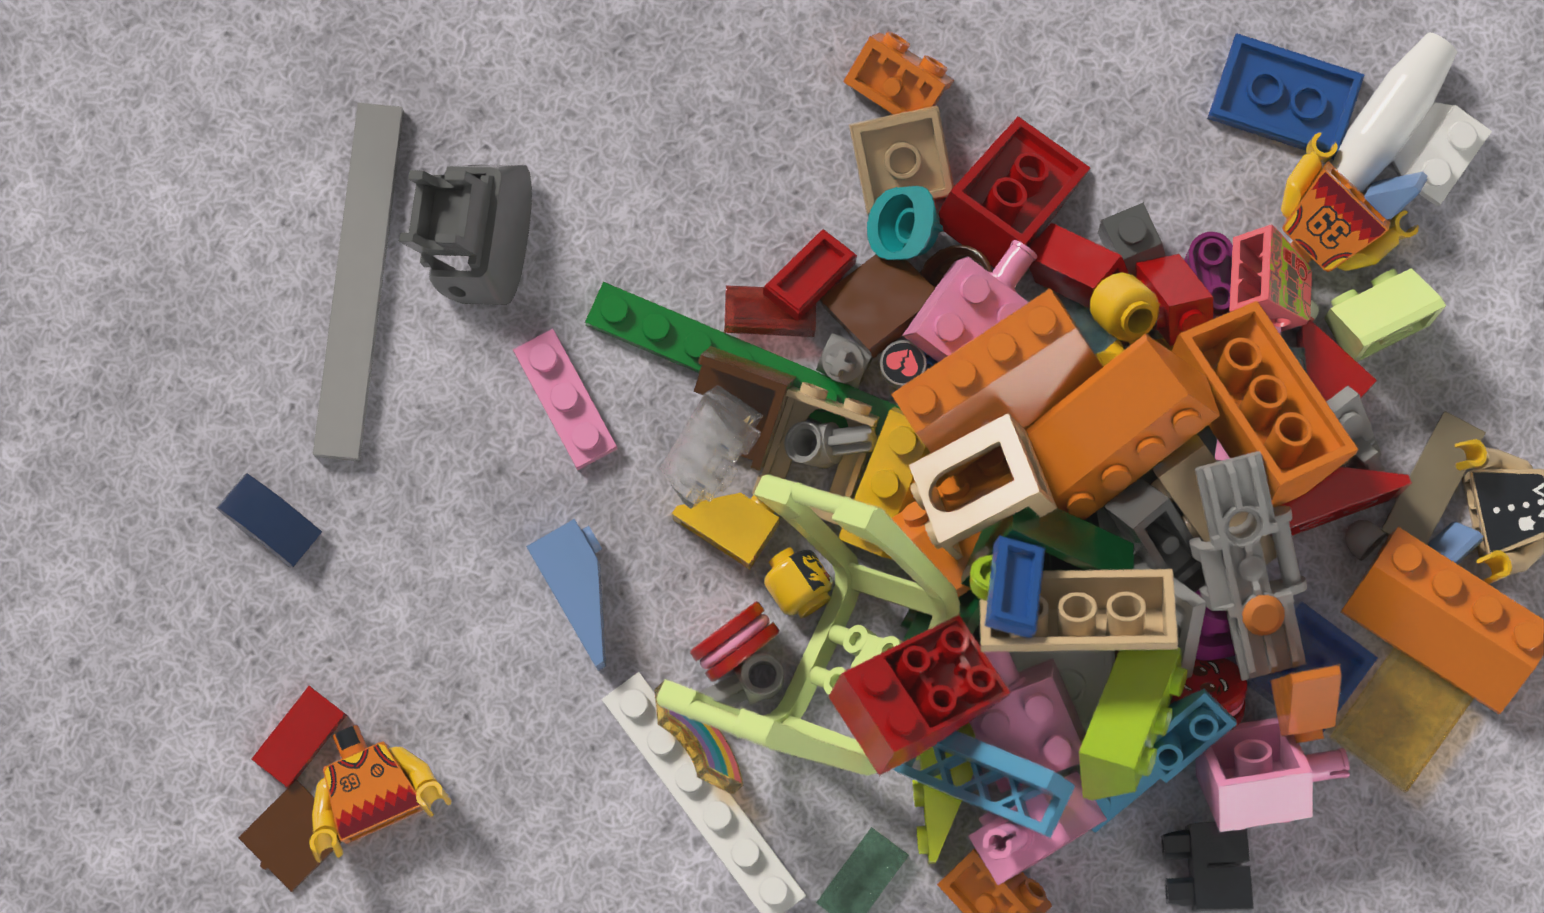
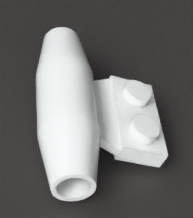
M1428 32L1388 72L1348 129L1332 165L1361 193L1392 162L1399 176L1423 171L1428 177L1419 194L1434 205L1439 206L1492 132L1457 105L1434 102L1457 55L1456 48L1437 34Z

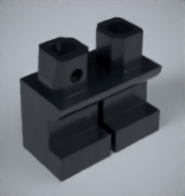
M1212 821L1192 823L1187 825L1185 830H1178L1161 836L1163 860L1188 859L1189 877L1165 879L1166 904L1182 907L1191 906L1192 911H1248L1254 909L1250 866L1209 868L1207 866L1243 864L1250 861L1247 828L1219 832L1216 822Z

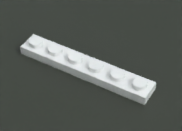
M637 672L602 699L760 913H785L806 897L805 893L672 715H670L669 711L657 704V695L640 672Z

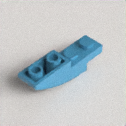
M1205 689L1170 704L1168 707L1172 709L1170 725L1166 735H1157L1153 748L1157 749V754L1150 776L1142 775L1136 792L1095 800L1107 820L1091 830L1096 833L1159 779H1162L1165 783L1170 781L1236 726V719Z

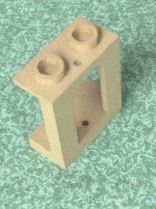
M802 382L801 388L794 386L789 388L786 394L788 399L763 472L757 477L752 494H754L761 478L766 474L786 479L792 459L785 450L786 434L794 424L806 422L809 415L816 409L821 408L845 417L848 427L869 425L876 430L880 417L870 414L872 406L864 402L846 398L844 404L828 399L826 398L828 390L810 383ZM867 453L843 455L838 464L829 493L852 498ZM810 507L821 519L839 525L831 519L833 513Z
M1009 413L909 465L915 483L910 485L911 492L922 510L926 509L930 522L925 524L926 532L937 549L943 547L956 560L963 557L958 542L1029 506L1042 517L1057 509L1027 431ZM1001 445L1014 481L959 510L946 512L935 484L937 480L945 473Z

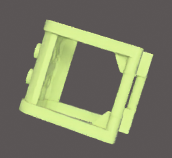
M766 474L761 478L753 495L790 523L833 565L835 586L831 599L828 601L783 699L771 713L759 715L743 708H735L666 679L657 695V704L660 707L684 715L688 719L702 722L733 734L737 738H743L772 750L866 776L877 773L855 739L802 720L801 717L807 710L817 686L824 688L825 692L830 694L841 673L846 671L842 667H836L832 670L826 669L837 644L844 646L847 652L856 657L852 662V668L903 642L895 636H888L884 639L880 638L862 625H855L850 629L846 628L859 593L931 615L932 619L929 630L959 615L960 602L956 589L882 508L862 503L849 497H842L812 488L799 482H792ZM810 507L833 513L831 519L846 531L877 545L915 582L859 565L857 556Z

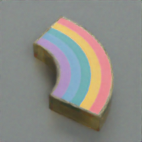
M662 682L654 689L658 725L671 733L681 743L693 762L698 778L728 793L734 794L743 786V780L736 757L720 729L688 719L684 715L660 707L657 704V695L662 687Z

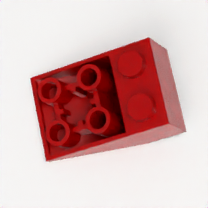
M957 615L842 672L828 697L880 776L919 756L1008 697L1011 692L985 653L981 652V647L961 617Z

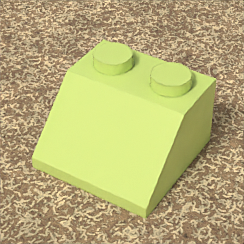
M1412 268L1400 274L1397 273L1396 269L1389 270L1371 281L1372 288L1360 294L1355 289H1351L1331 301L1333 307L1330 308L1324 319L1338 345L1356 362L1430 326L1446 307L1442 297Z

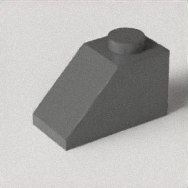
M1144 202L1101 220L1097 233L1103 246L1122 255L1129 274L1136 277L1137 262L1166 256L1162 241Z
M1141 477L1104 506L1123 538L1134 543V550L1151 569H1173V577L1183 583L1202 567L1201 562L1195 559L1191 553L1189 540L1193 539V536L1171 500Z

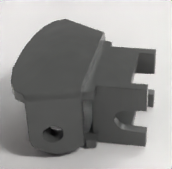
M456 165L447 167L444 175H431L423 170H410L408 179L416 183L409 233H400L399 242L421 254L420 264L423 267H430L429 280L434 288L445 297L461 304H510L517 292L521 279L530 227L532 184L527 165ZM434 255L469 256L468 265L472 270H455L454 267L435 258Z

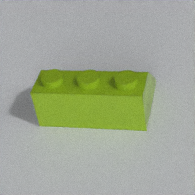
M1181 648L1119 650L1079 750L1083 798L1097 800L1136 792L1142 775L1150 776L1157 754V749L1153 748L1157 735H1166L1172 717V709L1168 708L1173 695L1180 696L1182 694L1187 679L1188 670L1182 668Z

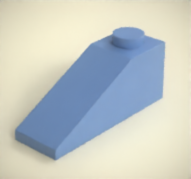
M573 519L526 547L599 671L606 667L601 565L595 553L602 550V547L589 525L581 530L576 520Z

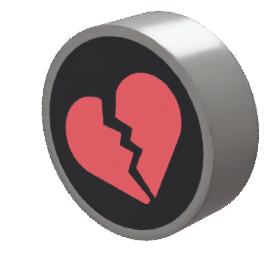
M905 340L890 344L883 351L880 359L882 376L891 386L896 388L902 387L926 371V357L923 350L912 342Z

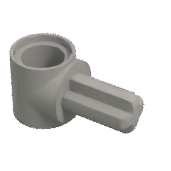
M832 333L819 359L816 371L829 376L834 381L846 383L859 389L864 380V377H862L865 369H869L873 358L861 345Z
M803 421L794 424L788 430L784 445L787 455L793 461L827 469L839 463L843 455L873 452L878 436L875 433L874 427L869 425L839 428L834 422L813 424ZM815 438H817L816 448L813 451V453H811L812 442Z
M758 653L733 668L735 675L699 692L729 706H734L745 700H748L749 704L753 705L761 700L770 699L780 692L784 683L783 668L774 656L767 653ZM759 665L770 666L776 672L774 683L767 688H757L749 680L751 671Z

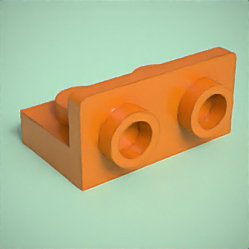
M887 31L885 35L877 33L869 37L843 82L894 115L936 106L943 92L951 87L954 79L945 74L948 69L941 62L927 55L921 59L908 50L910 44L905 39L893 32Z
M976 848L937 884L962 913H1046L1052 907L1051 902L1046 898V893L1042 886L1034 879L1028 878L1023 872L998 885Z

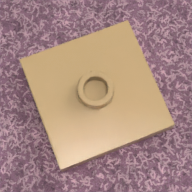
M938 106L848 124L867 214H870L872 206L881 194L895 187H925L932 194L933 200L946 198L954 187Z

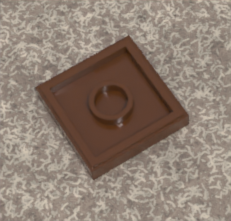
M875 254L833 286L820 299V302L826 311L872 358H875L887 346L902 337L935 290V287L906 259L888 260Z

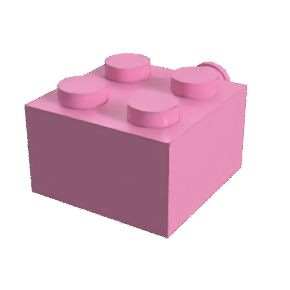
M1014 240L993 272H988L969 257L954 261L902 336L937 362H940L1029 303L1017 294L1015 287L1032 262L1036 260L1037 255L1023 243Z
M1009 651L984 652L1011 693L1008 697L970 721L977 740L1055 772L1080 764L1079 750L1086 732L1054 658L1018 672ZM1004 777L996 781L1001 793L1011 790L1008 778Z
M1278 717L1240 723L1195 759L1196 777L1219 832L1243 830L1249 827L1288 823L1293 820L1313 817V782L1349 778L1350 775L1348 771L1350 770L1349 760L1344 748L1304 755L1300 744H1296L1294 735L1281 737Z
M1077 771L1064 777L1074 784L1075 788L1051 838L990 812L979 818L983 827L968 837L998 885L1037 864L1107 820L1095 800L1083 798L1081 776ZM1042 793L1025 801L1030 818L1041 822L1052 797ZM1017 806L1010 808L1011 810L1018 812Z

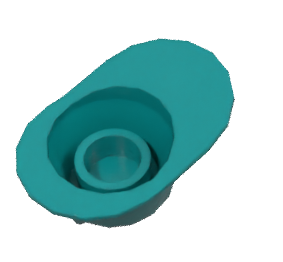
M921 186L895 187L886 190L876 199L870 210L867 222V238L871 249L878 257L888 260L912 259L927 253L933 247L939 233L943 232L944 227L940 224V217L935 208L932 194L927 188Z

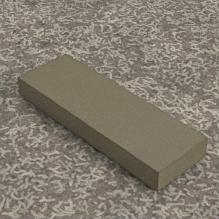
M1447 411L1442 413L1409 475L1412 484L1398 496L1381 528L1387 537L1397 527H1400L1427 545L1466 471L1456 469L1455 464L1457 462L1466 461V454L1461 448H1455V444L1472 439L1482 441L1486 432Z

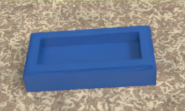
M1002 536L998 537L993 548L985 618L986 627L1030 639L1037 630L1045 548Z

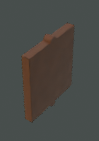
M295 780L238 837L261 861V869H269L291 892L334 851L333 847L324 849L320 854L322 862L318 863L309 845L310 838L313 835L312 811L315 797L298 780Z

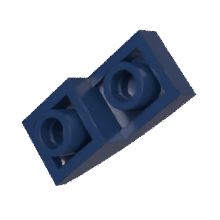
M248 473L244 474L216 508L248 537L256 538L288 567H294L322 533L318 527Z

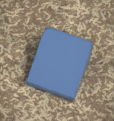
M1422 171L1373 182L1364 198L1384 218L1391 220L1421 192L1428 176Z
M1451 522L1427 545L1456 564H1459L1481 544L1484 536L1479 531L1463 524Z

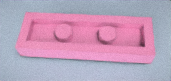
M554 329L513 349L577 470L618 449Z

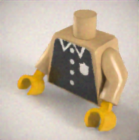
M1477 439L1456 443L1455 448H1461L1466 454V461L1457 462L1455 464L1456 469L1461 471L1475 468V470H1470L1462 477L1472 528L1484 536L1482 538L1483 541L1477 547L1479 555L1477 564L1486 563L1492 572V576L1484 579L1487 584H1492L1509 575L1526 571L1544 554V469H1533L1529 461L1499 449L1485 447Z

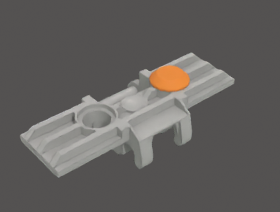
M1257 451L1195 468L1210 541L1202 542L1201 538H1193L1189 540L1192 556L1202 564L1206 586L1200 588L1201 598L1207 601L1206 607L1212 611L1226 610L1241 680L1244 681L1306 664L1293 605V595L1306 591L1308 587L1306 578L1300 576L1289 525V521L1293 519L1292 511L1289 506L1273 508L1261 452ZM1248 512L1246 520L1241 525L1229 527L1231 518L1235 514ZM1269 534L1273 536L1281 573V579L1272 581L1268 579L1260 541L1262 536Z

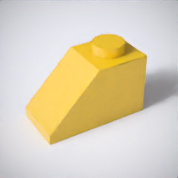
M742 493L678 505L671 513L675 522L749 570L780 525V517L774 514L775 511L755 495L750 499Z

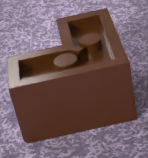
M710 346L700 356L698 363L702 366L693 392L736 407L722 450L753 460L751 468L760 471L765 466L788 399L786 396L787 391L794 386L796 376Z

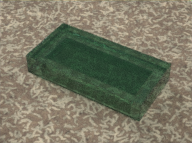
M871 827L817 900L816 904L828 913H867L909 857V854Z

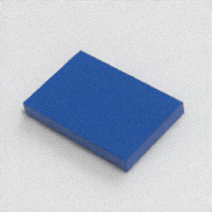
M1236 33L1207 119L1305 151L1308 142L1313 136L1321 132L1322 135L1316 141L1317 149L1327 153L1336 142L1338 145L1337 151L1330 158L1334 160L1345 137L1365 74Z

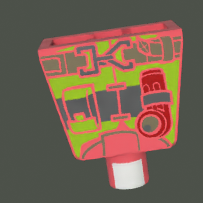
M1271 224L1233 237L1229 312L1258 301L1273 325L1281 327V332L1305 325L1309 320L1313 322L1318 315L1319 309L1318 305L1311 300L1312 270L1310 265L1276 227Z

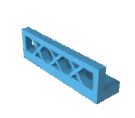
M958 731L953 732L932 746L937 760L936 764L919 771L912 768L917 758L915 757L893 769L903 776L1049 838L1052 837L1075 788L1074 784L1053 770ZM945 752L953 756L946 759ZM966 761L970 762L975 779L958 787L954 786L950 769ZM982 768L987 769L990 772L984 774ZM941 774L942 780L935 778V776ZM1001 778H1008L1013 795L996 803L992 802L987 785ZM1020 784L1025 785L1028 788L1022 790ZM978 790L980 796L973 794L972 792ZM1044 793L1051 796L1052 799L1041 822L1030 818L1025 801ZM1017 806L1018 812L1013 811L1010 808Z

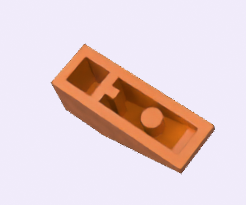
M1340 665L1293 673L1270 681L1281 737L1294 735L1296 744L1324 739L1323 729L1336 726L1341 682Z

